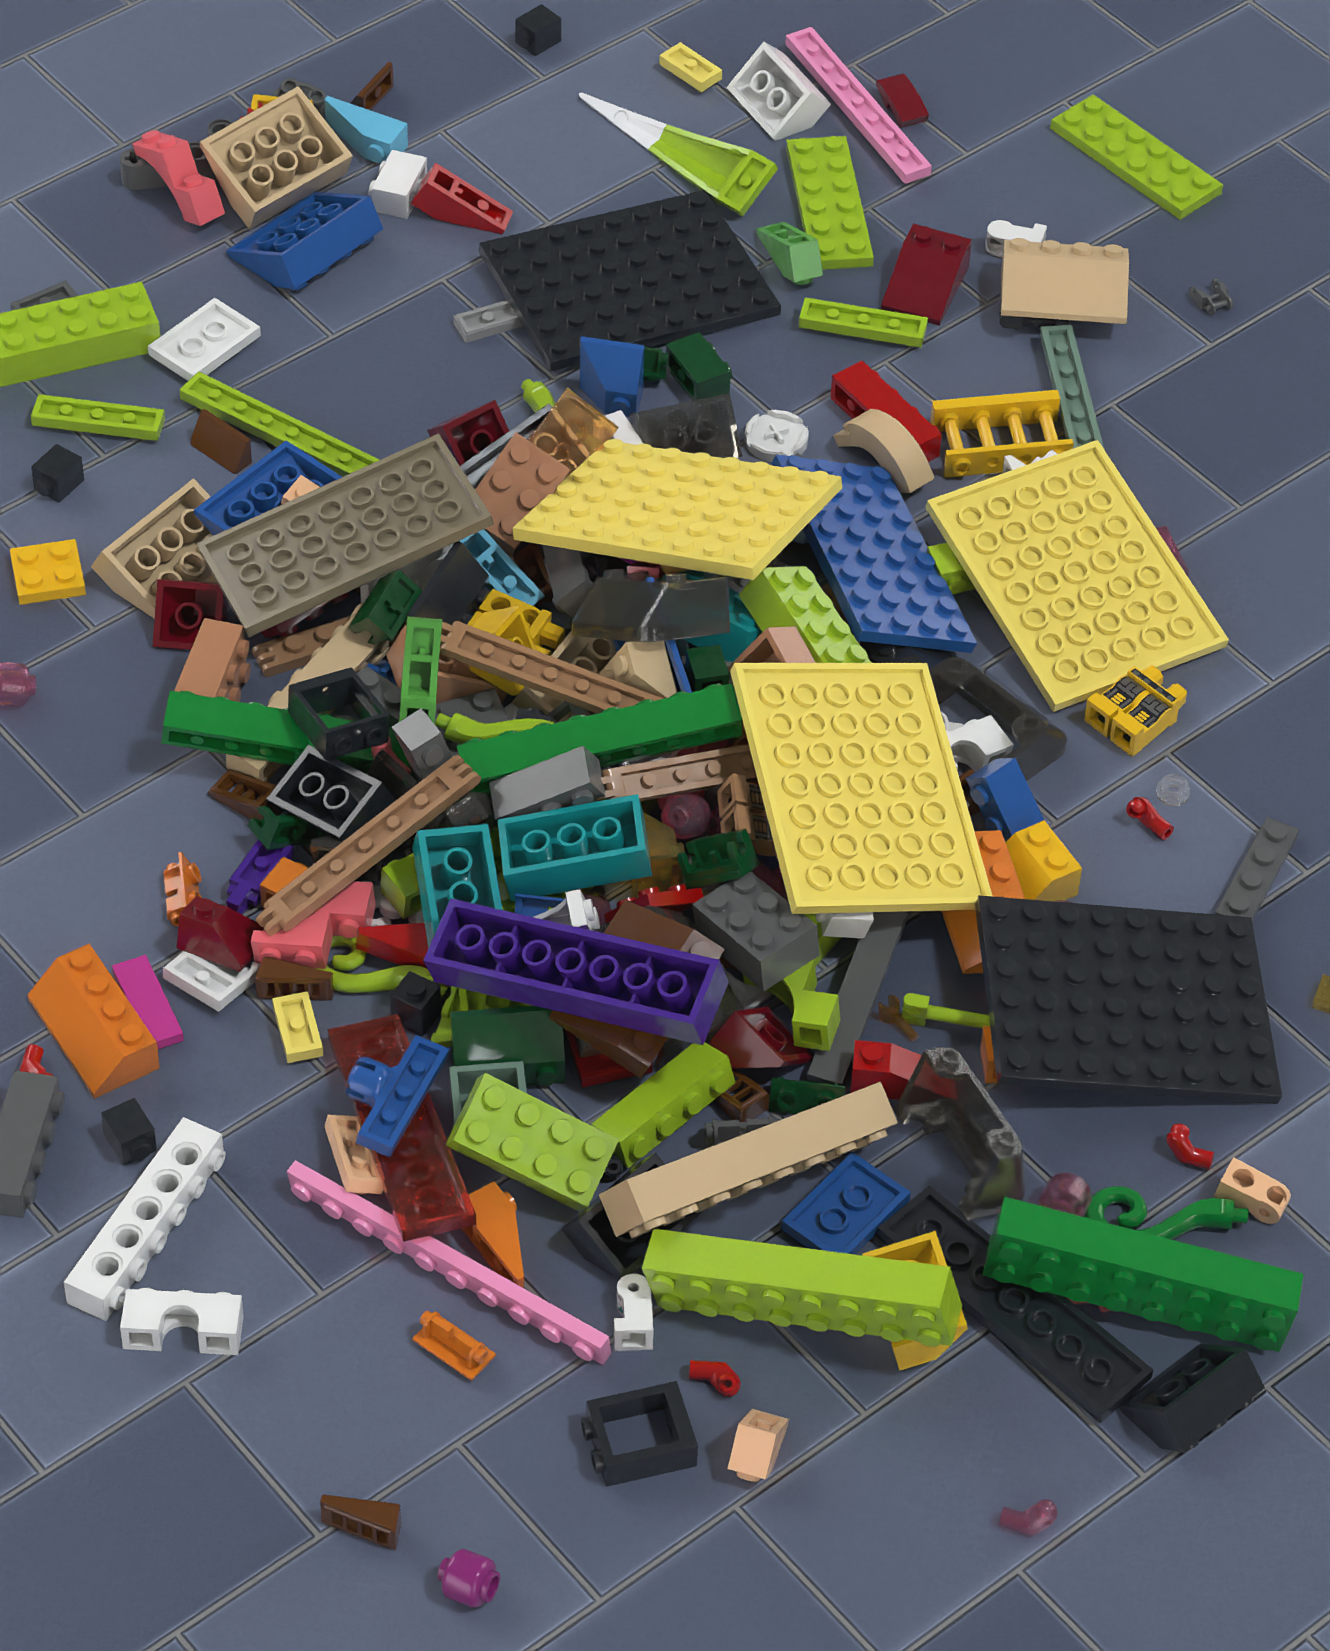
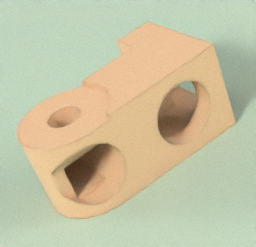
M1233 1157L1213 1198L1234 1200V1206L1249 1209L1248 1212L1259 1221L1266 1224H1275L1280 1220L1290 1201L1291 1194L1288 1188L1279 1181Z

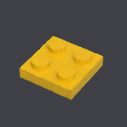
M76 539L10 548L19 605L86 595Z

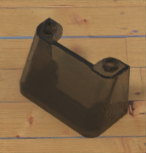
M948 1047L924 1050L894 1112L902 1124L909 1123L911 1119L924 1124L923 1130L926 1135L942 1132L973 1178L968 1180L964 1188L967 1195L963 1196L958 1205L967 1220L999 1214L1004 1196L1020 1201L1025 1196L1023 1145L1021 1140L958 1051Z

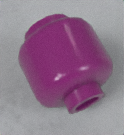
M466 1549L456 1551L451 1558H444L437 1575L438 1580L441 1581V1589L446 1598L473 1608L483 1605L484 1602L489 1603L497 1593L500 1584V1573L496 1571L494 1560Z

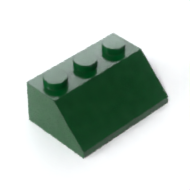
M534 1005L451 1012L452 1065L465 1066L523 1061L526 1086H548L554 1083H565L563 1027L548 1018L553 1010Z

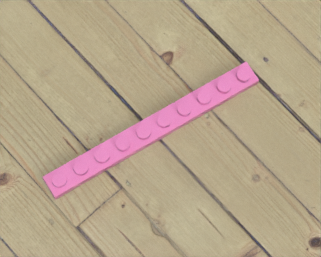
M295 1160L287 1170L291 1191L302 1201L309 1202L311 1200L319 1204L324 1212L332 1218L340 1219L342 1217L352 1223L353 1227L362 1235L370 1237L372 1234L381 1239L384 1245L394 1253L401 1254L404 1252L414 1258V1261L424 1270L429 1272L435 1270L443 1274L447 1281L456 1288L464 1289L466 1287L476 1293L477 1297L490 1307L497 1305L503 1308L518 1323L522 1325L529 1323L540 1329L542 1335L554 1343H559V1341L572 1347L576 1355L586 1361L593 1359L604 1365L611 1355L608 1335L357 1194L345 1192L344 1187Z

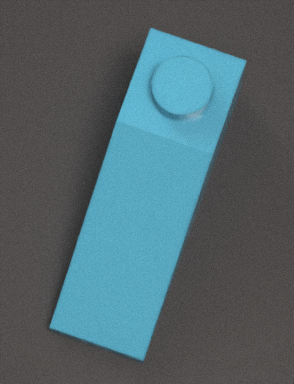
M330 96L325 98L326 122L364 159L381 164L382 161L387 160L392 150L404 152L408 147L407 123Z
M484 529L459 540L488 573L487 589L490 592L492 589H495L532 606H535L544 598L545 595Z

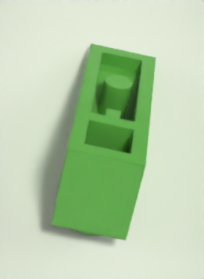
M786 222L756 228L757 236L785 278L797 285L811 283L813 278L823 275L818 239Z

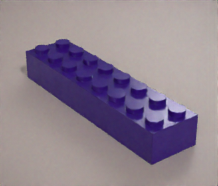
M450 899L423 960L433 980L437 983L698 1045H703L729 982L718 959L456 899Z

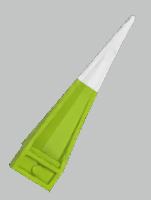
M579 93L580 98L700 191L705 190L713 201L742 217L778 170L774 162L751 149L695 134L631 112L585 93Z

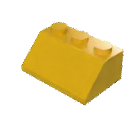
M936 1231L862 1253L863 1256L947 1266ZM962 1309L953 1343L968 1329ZM904 1339L898 1342L890 1341L899 1371L936 1360L950 1347L941 1344L936 1347H930L921 1344L919 1341Z

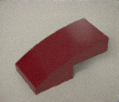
M904 73L876 81L875 84L886 109L891 107L899 128L927 121L929 113L916 88Z

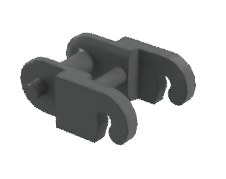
M1218 278L1212 279V288L1216 294L1208 296L1200 289L1196 290L1195 285L1189 289L1192 300L1201 310L1205 308L1210 315H1215L1216 309L1225 307L1229 310L1233 307V299L1228 295L1229 289L1222 281L1219 282ZM1218 298L1219 302L1214 303L1212 301L1213 299Z

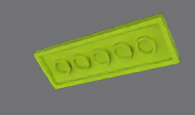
M1094 94L1051 119L1050 129L1179 220L1222 194V183Z
M846 136L787 139L786 151L803 230L805 233L818 239L822 270L873 267V251Z

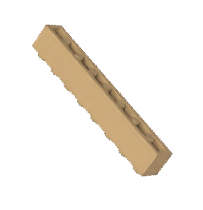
M363 603L359 604L355 608L351 619L344 626L339 625L335 629L330 641L324 647L320 646L314 651L310 662L303 669L299 668L293 673L289 684L282 691L278 690L272 695L267 707L288 708L290 684L350 667L358 673L368 663L376 666L388 653L404 625L406 626V619L393 640L388 641L386 639L378 644H369L368 640L372 636L369 631L363 630L362 633L355 634L348 628ZM335 709L324 711L318 714L330 715ZM226 754V769H231L265 782L283 765V763Z

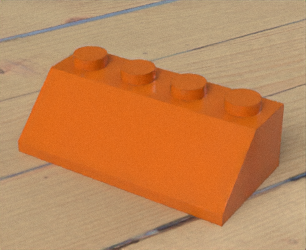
M1001 830L974 831L992 896L1025 899ZM976 910L942 911L962 973H983Z
M90 943L57 957L28 993V1000L94 1099L160 1069L156 1040Z

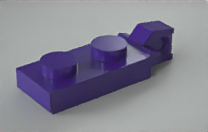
M258 839L229 879L227 907L243 915L247 911L249 904L256 906L259 900L261 901L260 884L282 857L288 859L293 857L295 854L294 845L267 850Z

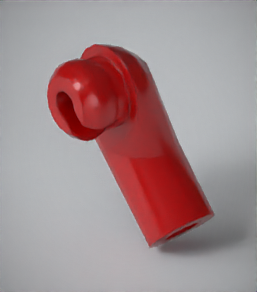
M1134 797L1132 801L1128 802L1126 811L1131 818L1138 819L1162 840H1166L1171 836L1174 827L1160 816L1147 798Z
M29 1044L26 1047L19 1071L53 1076V1074L46 1072V1068L40 1064L44 1054L43 1048L35 1044Z
M690 1360L689 1379L708 1380L720 1394L727 1397L735 1395L740 1390V1379L726 1362Z

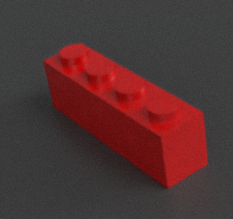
M860 361L832 375L830 399L848 416L854 419L870 409L885 412L895 418L909 431L919 444L928 462L939 457L942 439L939 429L927 421L916 407L911 406L900 396L895 388L888 385L878 372L872 370L864 361Z

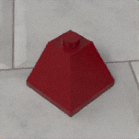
M493 400L454 416L427 431L430 437L439 433L459 466H461L509 432V429L496 400Z
M157 579L153 647L191 650L204 618L227 622L229 603L218 583Z
M196 896L179 914L176 948L241 972L254 958L251 945L253 931H263L264 927L226 906L215 903L210 899Z
M769 1007L734 1011L709 1042L712 1047L728 1056L732 1068L783 1067L812 1062L814 1057L809 1048L794 1046L793 1032Z

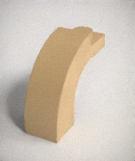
M870 409L843 424L844 429L833 435L838 447L857 446L867 450L878 461L880 466L890 473L900 493H911L935 479L927 458L914 437L900 422L885 412Z

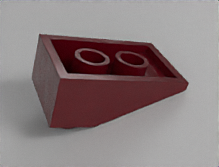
M913 223L903 242L881 304V310L928 317V323L940 326L969 268L972 239Z

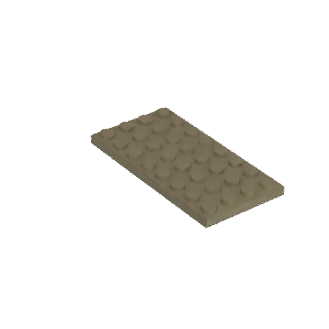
M438 433L197 543V546L240 624L244 626V631L249 638L494 525L492 515Z

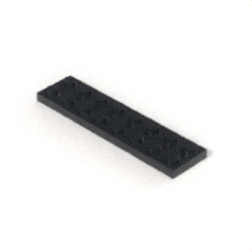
M930 1185L878 1227L877 1237L887 1245L936 1231L946 1264L951 1268L962 1308L1099 1423L1104 1421L1152 1379L1154 1369L1066 1297L1049 1292H1037L1029 1287L1010 1282L1002 1283L994 1278L983 1276L991 1235Z

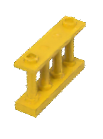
M1058 390L932 401L930 423L935 425L940 432H946L951 449L945 452L944 478L1003 473L1004 456L1012 455L1025 465H1028L1038 456L1043 458L1051 449L1057 454L1073 449V439L1058 440L1053 422L1058 421L1060 406ZM1040 423L1045 441L1027 443L1022 425ZM1009 426L1014 444L995 446L990 427ZM977 429L982 447L964 449L959 430Z

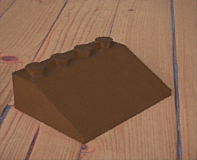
M628 900L624 901L604 934L714 959H719L725 950L695 929ZM555 1010L548 1017L640 1078L647 1071L668 1038Z

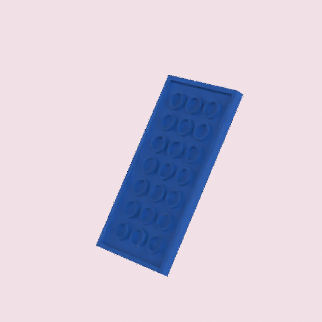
M776 454L771 462V466H793L799 470L810 472L825 471L829 475L841 476L842 489L802 530L856 640L972 653L977 645V641L945 579L939 576L934 566L935 560L928 554V546L890 473L880 466L869 467L854 463H839L825 459L816 460L801 458L796 455Z

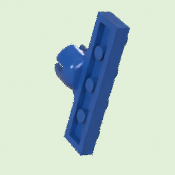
M415 1035L401 1061L395 1067H389L369 1057H360L355 1064L360 1066L355 1065L352 1068L348 1077L349 1086L346 1088V1094L351 1099L373 1108L357 1134L356 1144L391 1157L447 1060L449 1048Z

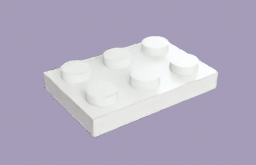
M214 298L148 345L149 356L189 381L198 371L208 375L261 336L260 326Z

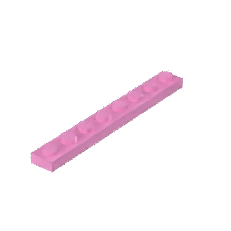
M812 27L786 35V46L904 184L931 175L932 165Z

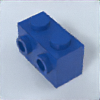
M1016 758L995 759L966 778L971 789L970 795L979 806L985 819L984 823L987 831L1001 830L1004 840H1008L1015 832L1039 823L1044 819Z

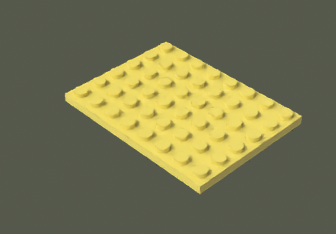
M611 439L604 442L603 445L559 484L553 494H548L512 528L514 540L754 580L842 489L841 476L829 475L825 471H803L793 466L777 467L771 466L766 462L739 461L735 457L719 458L710 456L707 453L693 454L681 452L677 448L661 449L652 447L649 444L635 445L623 443L619 439Z
M1098 440L927 500L925 507L1053 712L1087 700L1096 692L1102 694L1112 687L1120 677L1127 675V671L1133 666L1142 671L1153 665L1160 671H1164L1227 646L1228 637Z
M734 663L730 673L792 914L975 910L978 895L992 896L927 663Z

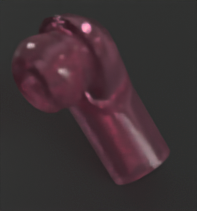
M1049 1499L1040 1500L1024 1512L1003 1507L999 1526L1028 1535H1035L1053 1524L1057 1518V1507Z

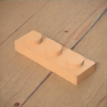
M327 1114L324 1127L345 1192H353L359 1195L367 1193L382 1194L385 1180L375 1151L356 1144L357 1134L365 1122L364 1118Z

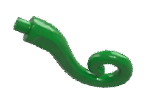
M1110 1186L1097 1191L1089 1199L1084 1210V1217L1108 1223L1104 1218L1105 1209L1115 1203L1126 1204L1131 1210L1121 1213L1117 1217V1225L1128 1229L1138 1227L1147 1216V1206L1140 1193L1124 1186ZM1203 1199L1187 1205L1152 1227L1136 1231L1174 1240L1197 1228L1231 1229L1232 1222L1247 1224L1249 1209L1234 1207V1200Z

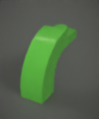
M407 616L399 722L422 708L435 724L442 619Z

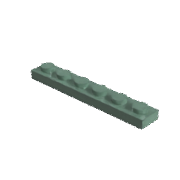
M1072 325L1041 327L1040 339L1053 390H1058L1060 395L1059 414L1065 438L1073 439V448L1098 440L1104 449Z

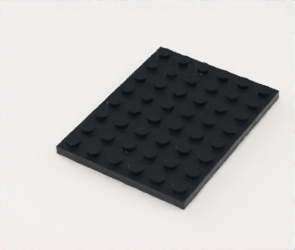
M705 190L479 243L481 257L550 372L580 364L581 336L652 347L676 341L698 332L705 334L778 316L781 312V304Z
M978 895L975 910L997 1084L1255 1103H1279L1282 1098V1090L1252 917Z

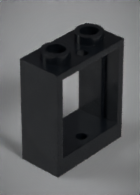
M352 667L289 685L288 713L325 761L388 742L390 715ZM350 705L361 720L328 729L317 714Z
M677 1381L586 1401V1417L581 1418V1428L584 1439L586 1441L592 1440L594 1450H591L592 1465L595 1473L602 1472L606 1487L697 1466L698 1444ZM663 1410L672 1443L613 1455L604 1423Z

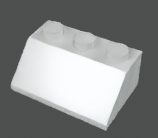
M766 42L760 45L726 87L776 141L813 127L831 105L783 52Z

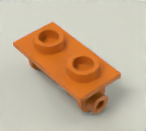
M182 852L178 853L179 863L168 864L163 872L165 893L168 896L166 898L167 919L174 926L179 925L180 912L196 896L202 898L199 893L198 884L202 881L200 870L194 862L190 863Z
M426 1311L423 1313L419 1320L423 1328L412 1338V1341L471 1381L496 1356V1353L487 1348L484 1343L478 1342L440 1316V1313L437 1311L432 1313Z

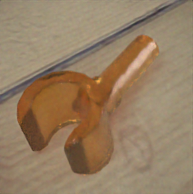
M888 996L889 1007H885L881 1002H878L879 1018L882 1022L887 1024L894 1023L912 1041L919 1037L916 1031L900 1014V1002L896 996Z

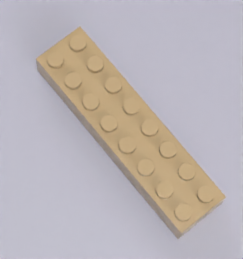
M878 1082L629 1178L599 1194V1197L615 1236L618 1237L629 1232L632 1239L650 1232L658 1226L671 1224L694 1212L699 1213L722 1201H729L742 1196L755 1188L760 1189L775 1183L788 1175L793 1176L816 1164L829 1162L849 1151L854 1152L869 1146L873 1142L887 1137L888 1134L885 1129L898 1122L881 1082Z

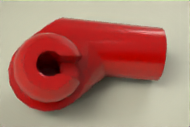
M1180 1123L1172 1125L1170 1133L1166 1135V1141L1176 1158L1182 1163L1210 1170L1214 1159V1152L1194 1147L1188 1139L1190 1130L1186 1125Z

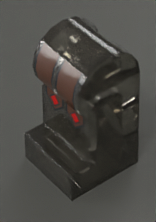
M469 792L462 800L446 808L447 815L455 827L488 824L490 834L498 829V821L495 820L493 803L490 796L486 793Z

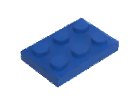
M851 1152L782 1220L781 1230L808 1249L856 1255L877 1234L878 1227L910 1201L911 1192L857 1154Z

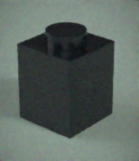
M542 4L515 19V42L521 48L537 56L561 42V17Z
M55 444L31 466L34 490L42 496H48L59 503L84 481L82 457L58 444Z
M409 971L390 995L391 1022L423 1036L441 1013L440 985Z
M135 1097L101 1112L104 1136L123 1166L135 1160L145 1159L151 1153L157 1151L155 1128Z

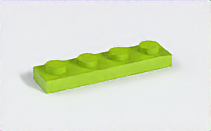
M807 297L804 299L799 317V328L922 348L928 324V317Z
M38 394L31 414L32 426L154 441L159 440L165 421L164 409Z

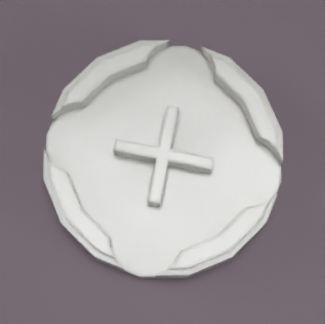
M770 410L767 411L766 415L759 417V414L749 420L746 424L744 441L747 449L755 457L766 462H772L776 454L791 456L798 452L802 455L807 449L809 431L803 425V420L797 415L788 411Z

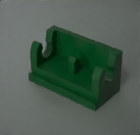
M395 570L378 580L348 628L355 634L362 633L363 630L369 631L372 634L368 640L369 644H378L386 639L388 641L393 640L405 621L408 612L423 590L401 570Z
M267 806L257 807L258 812L263 815L264 819L250 818L247 825L267 850L284 848L288 845L297 846L323 842L326 836V832L290 813L276 816Z
M746 828L689 841L686 843L691 857V864L688 862L685 852L678 853L677 856L687 889L741 878L760 865Z

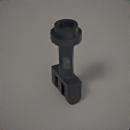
M1001 311L999 312V322L1003 328L1021 329V326L1044 327L1068 325L1069 320L1004 316L1001 315Z

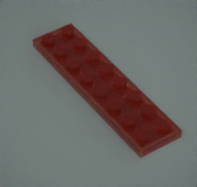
M398 1014L327 1029L328 1041L346 1088L349 1086L348 1077L352 1068L355 1065L360 1066L355 1064L360 1057H369L389 1067H395L399 1064L410 1045ZM429 1092L426 1094L391 1157L369 1149L382 1180L385 1195L403 1242L477 1225L476 1212L451 1148L446 1146L447 1138ZM350 1098L359 1125L362 1127L373 1107Z

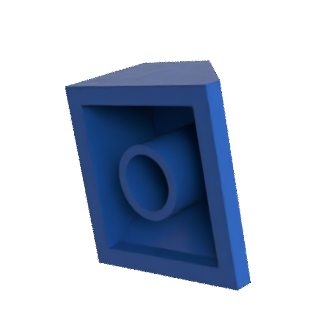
M581 336L580 388L605 414L621 410L625 417L636 418L643 394L644 345Z

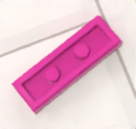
M146 954L112 965V973L118 986L156 1040L157 1048L161 1049L184 1041L180 1025Z

